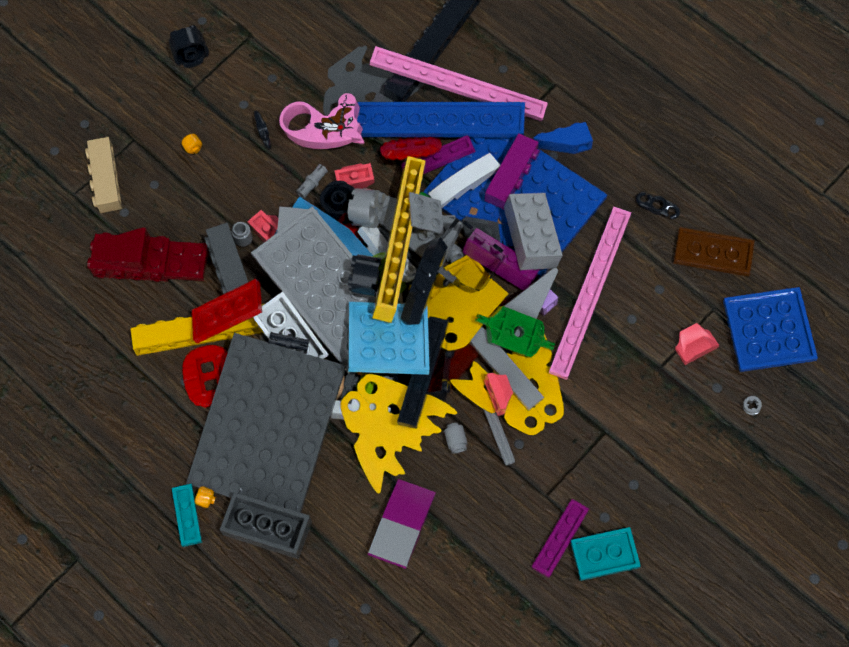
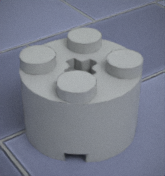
M355 188L352 192L354 195L353 200H349L348 203L349 221H353L351 224L354 226L376 228L380 222L385 220V212L383 211L385 193L379 190Z

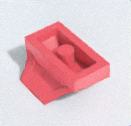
M360 163L335 170L337 181H345L354 188H367L375 183L371 163L364 165Z
M262 210L247 221L254 233L263 242L270 239L277 231L278 217L276 215H266Z
M696 323L679 332V343L675 350L686 365L717 349L719 344L709 330Z
M489 373L486 375L484 383L496 414L500 416L505 414L513 390L507 375Z

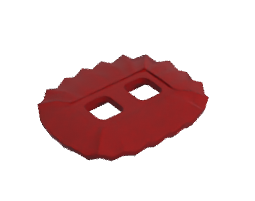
M435 137L399 138L397 141L390 140L385 142L380 147V152L386 159L403 160L407 159V156L415 158L427 157L430 154L439 153L442 143L440 139Z
M206 345L190 351L183 361L185 389L189 400L196 406L206 408L212 404L216 389L207 391L205 389V382L215 379L218 385L228 351L221 346ZM213 362L214 371L203 373L201 365Z

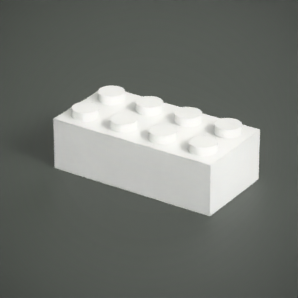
M281 292L263 305L262 313L253 317L268 339H270V332L283 335L292 334L293 337L310 340L307 352L294 348L290 349L322 359L329 355L328 351L284 292Z

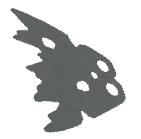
M367 46L357 47L329 67L328 78L332 80L335 86L329 87L324 95L323 110L326 116L331 112L330 106L338 103L339 98L345 93L352 94L357 102H370L365 100V95L371 92L376 93L375 98L371 102H394L384 96L383 88L388 78L391 79L394 75L393 72L374 66L370 67L369 63L362 64ZM348 62L355 65L354 70L351 72L345 70ZM420 82L410 96L417 92L424 83Z

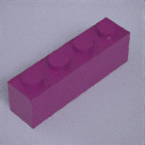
M518 133L485 192L486 202L504 209L509 194H514L516 189L520 190L524 181V175H528L531 170L532 160L537 159L540 150H538L539 142Z
M478 228L467 239L462 252L493 272L505 255L506 258L495 273L523 291L533 284L540 269L520 270L516 252ZM494 244H497V245H498L499 247H501L504 251H503L502 254H501L499 251H497V250H496L495 248H493L492 246H493Z

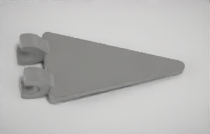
M552 268L504 305V307L537 319L558 273V269ZM518 326L514 329L515 336L520 337L522 334L521 328Z

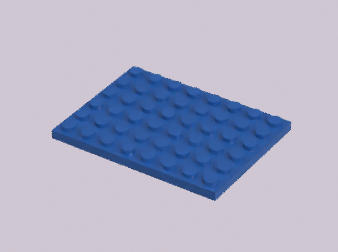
M470 137L476 152L448 163L425 189L424 193L428 194L449 177L489 153L501 165L516 137ZM540 150L537 159L531 162L532 167L529 174L524 175V181L520 190L516 189L514 194H546L560 248L563 252L606 200L607 194ZM497 171L474 190H468L457 200L454 198L442 208L444 213L455 215L461 222L466 216L498 222L500 216L502 224L498 223L501 243L515 251L505 210L485 201V192ZM471 207L478 209L476 215L470 214ZM540 269L537 277L541 278L549 269Z

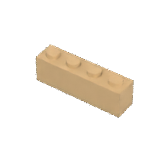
M109 137L87 141L88 148L85 151L87 159H90L88 171L93 179L90 180L91 189L95 193V196H92L93 205L99 209L100 213L122 209L111 140Z

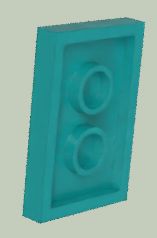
M630 527L571 540L580 581L641 567Z

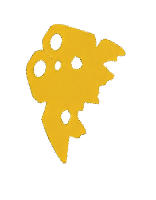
M540 347L538 352L531 358H526L524 355L514 351L513 354L506 353L529 380L533 378L538 383L539 388L537 390L544 397L541 402L529 411L514 394H512L504 415L505 420L510 426L528 435L539 433L544 429L545 422L555 423L564 415L558 377L549 374L551 367L546 366L552 360V352L544 347ZM473 361V367L470 368L473 380L451 379L450 382L459 392L479 407L490 413H495L490 395L484 388V380L488 373L477 362ZM548 404L554 405L557 409L556 414L552 416L547 415L544 411L545 406ZM532 416L537 420V425L534 428H529L525 425L527 417Z
M368 374L359 381L357 385L358 391H350L341 400V411L347 428L353 433L360 434L354 445L358 460L370 484L377 493H380L384 471L393 476L405 474L402 466L394 456L395 451L401 452L402 446L422 451L420 447L421 436H431L433 433L438 434L442 431L427 416L436 415L445 418L446 413L456 415L457 411L438 398L427 395L418 428L398 425L399 414L389 413L388 406L393 403L401 410L408 386L382 376ZM372 381L377 384L378 389L376 393L369 394L366 392L365 386L368 382ZM352 399H357L360 402V408L355 412L348 408V403ZM374 403L376 405V409L370 410V404ZM378 446H383L386 450V455L383 459L378 458L375 452V448Z

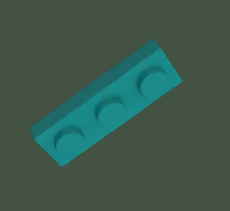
M192 484L172 488L181 546L186 547L202 543Z

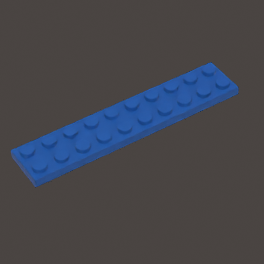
M357 102L360 107L357 122L360 123L363 129L362 137H464L467 135L469 137H517L518 133L524 135L525 102Z

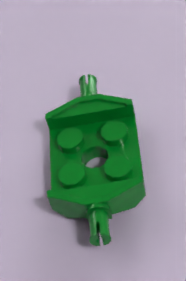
M500 306L490 317H485L479 313L476 315L475 321L486 325L489 344L501 346L522 354L526 358L534 356L540 347L551 351L554 349L555 343L545 340L544 324L538 319L504 306ZM517 326L520 327L522 331L520 337H517L514 334V329Z

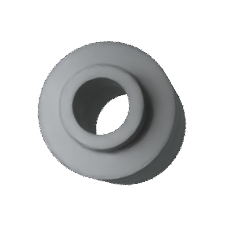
M244 222L235 223L231 230L235 243L242 247L249 245L253 239L249 225Z
M458 423L447 425L444 433L451 452L455 454L467 450L466 445L468 443L463 425H458Z

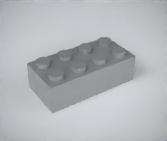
M509 194L504 210L520 270L557 268L563 255L546 194Z

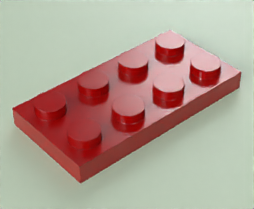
M254 279L193 309V340L198 344L262 313L260 282Z

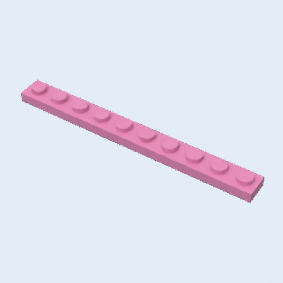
M375 46L370 60L371 66L481 102H525V116L539 121L543 120L548 104L547 102Z
M613 207L549 374L565 380L568 379L627 227L631 212Z

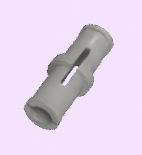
M318 164L316 169L305 177L306 180L296 190V193L305 199L310 191L319 185L318 182L328 170L321 164Z

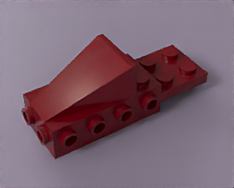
M144 227L119 235H112L106 232L95 234L94 240L91 241L90 248L92 254L88 258L87 266L94 277L150 280L156 282H168V279L204 281L208 255L206 243L173 242L165 236L150 237L147 229Z

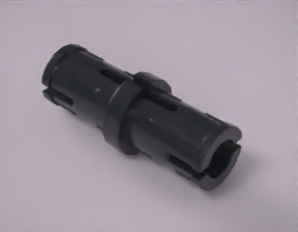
M270 332L268 344L307 352L310 339L293 337L292 334L283 335Z

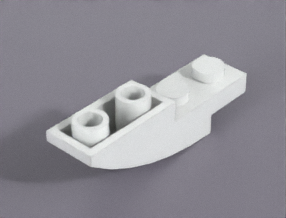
M361 227L357 231L368 245L367 249L373 256L383 251L386 252L388 242L377 227ZM406 258L402 281L407 283L414 280L417 270Z

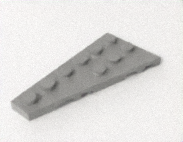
M385 195V202L383 204L385 220L380 222V224L390 231L397 199ZM442 215L443 231L445 233L455 219ZM460 221L443 239L448 248L442 266L463 227ZM412 227L409 249L422 258L429 241L442 237V235L435 233L434 237L428 238L424 233L425 230Z

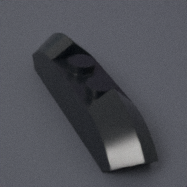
M441 237L429 241L420 261L401 315V319L407 324H420L439 274L437 271L442 266L448 248Z

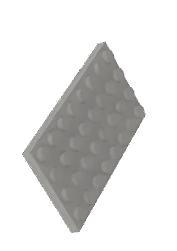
M312 206L252 251L251 255L277 287L284 292L295 309L338 362L347 366L346 372L350 374L352 372H348L349 302L375 303L378 288L377 292H375V297L355 294L349 291L348 278L349 274L353 275L351 267L353 255Z

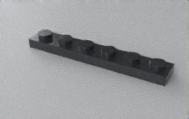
M429 317V375H411L397 420L398 425L418 428L449 320Z

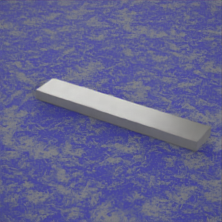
M482 326L469 343L497 375H507L513 394L528 411L544 399L543 395L500 346L488 343L487 331Z

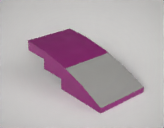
M398 479L368 555L406 569L420 538L421 530L428 517V512L436 492Z

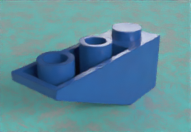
M586 122L574 123L569 127L557 128L552 132L539 133L533 137V140L539 142L538 149L571 154L590 150L593 144V139Z

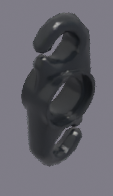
M255 110L254 117L258 133L265 147L270 150L272 145L266 123L263 121L260 112Z
M646 192L637 194L636 202L640 207L655 215L663 214L665 217L669 216V209H674L675 214L671 215L670 219L679 217L680 209L676 204L665 200L661 196L653 197L651 194L647 195V202H642L640 198L645 196ZM660 202L663 204V208L655 209L653 203Z

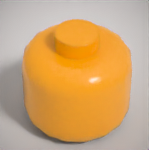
M194 133L185 136L181 142L183 148L189 154L198 153L202 147L201 140Z
M200 486L194 500L195 504L203 508H208L210 504H214L216 498L213 496L214 491Z

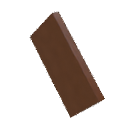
M680 227L673 264L749 277L755 240Z

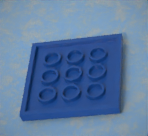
M800 287L724 298L723 303L740 372L817 361L818 357Z

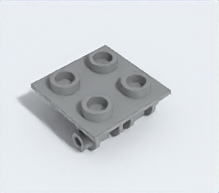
M409 192L411 226L425 230L424 233L428 238L434 237L435 233L443 235L441 201Z

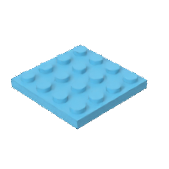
M349 302L348 372L429 375L428 307L426 306L420 324H407L401 319L405 304H397L392 323L372 318L375 303Z

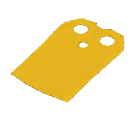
M465 265L455 275L460 280L459 282L475 289H481L489 278L468 265ZM492 279L480 291H475L462 285L458 287L451 283L449 286L442 288L428 302V318L430 316L446 320L448 317L454 318V321L449 323L446 334L450 332L455 333L457 341L455 343H448L444 338L442 348L451 351L465 347L483 325L475 321L476 315L479 313L489 317L509 294Z

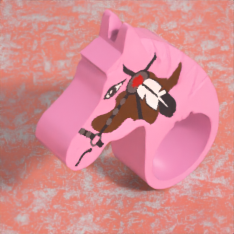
M343 94L338 100V107H335L328 116H324L305 102L291 103L281 112L279 121L283 131L290 140L300 146L312 149H329L341 147L351 142L365 144L361 136L363 129L360 123L357 122L360 107L352 94ZM303 113L311 115L310 124L305 127L306 129L303 128L298 131L288 129L290 121L296 115Z

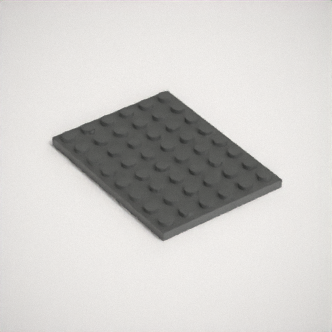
M234 333L186 484H192V486L198 488L204 486L212 489L215 493L231 498L235 492L301 513L347 366Z

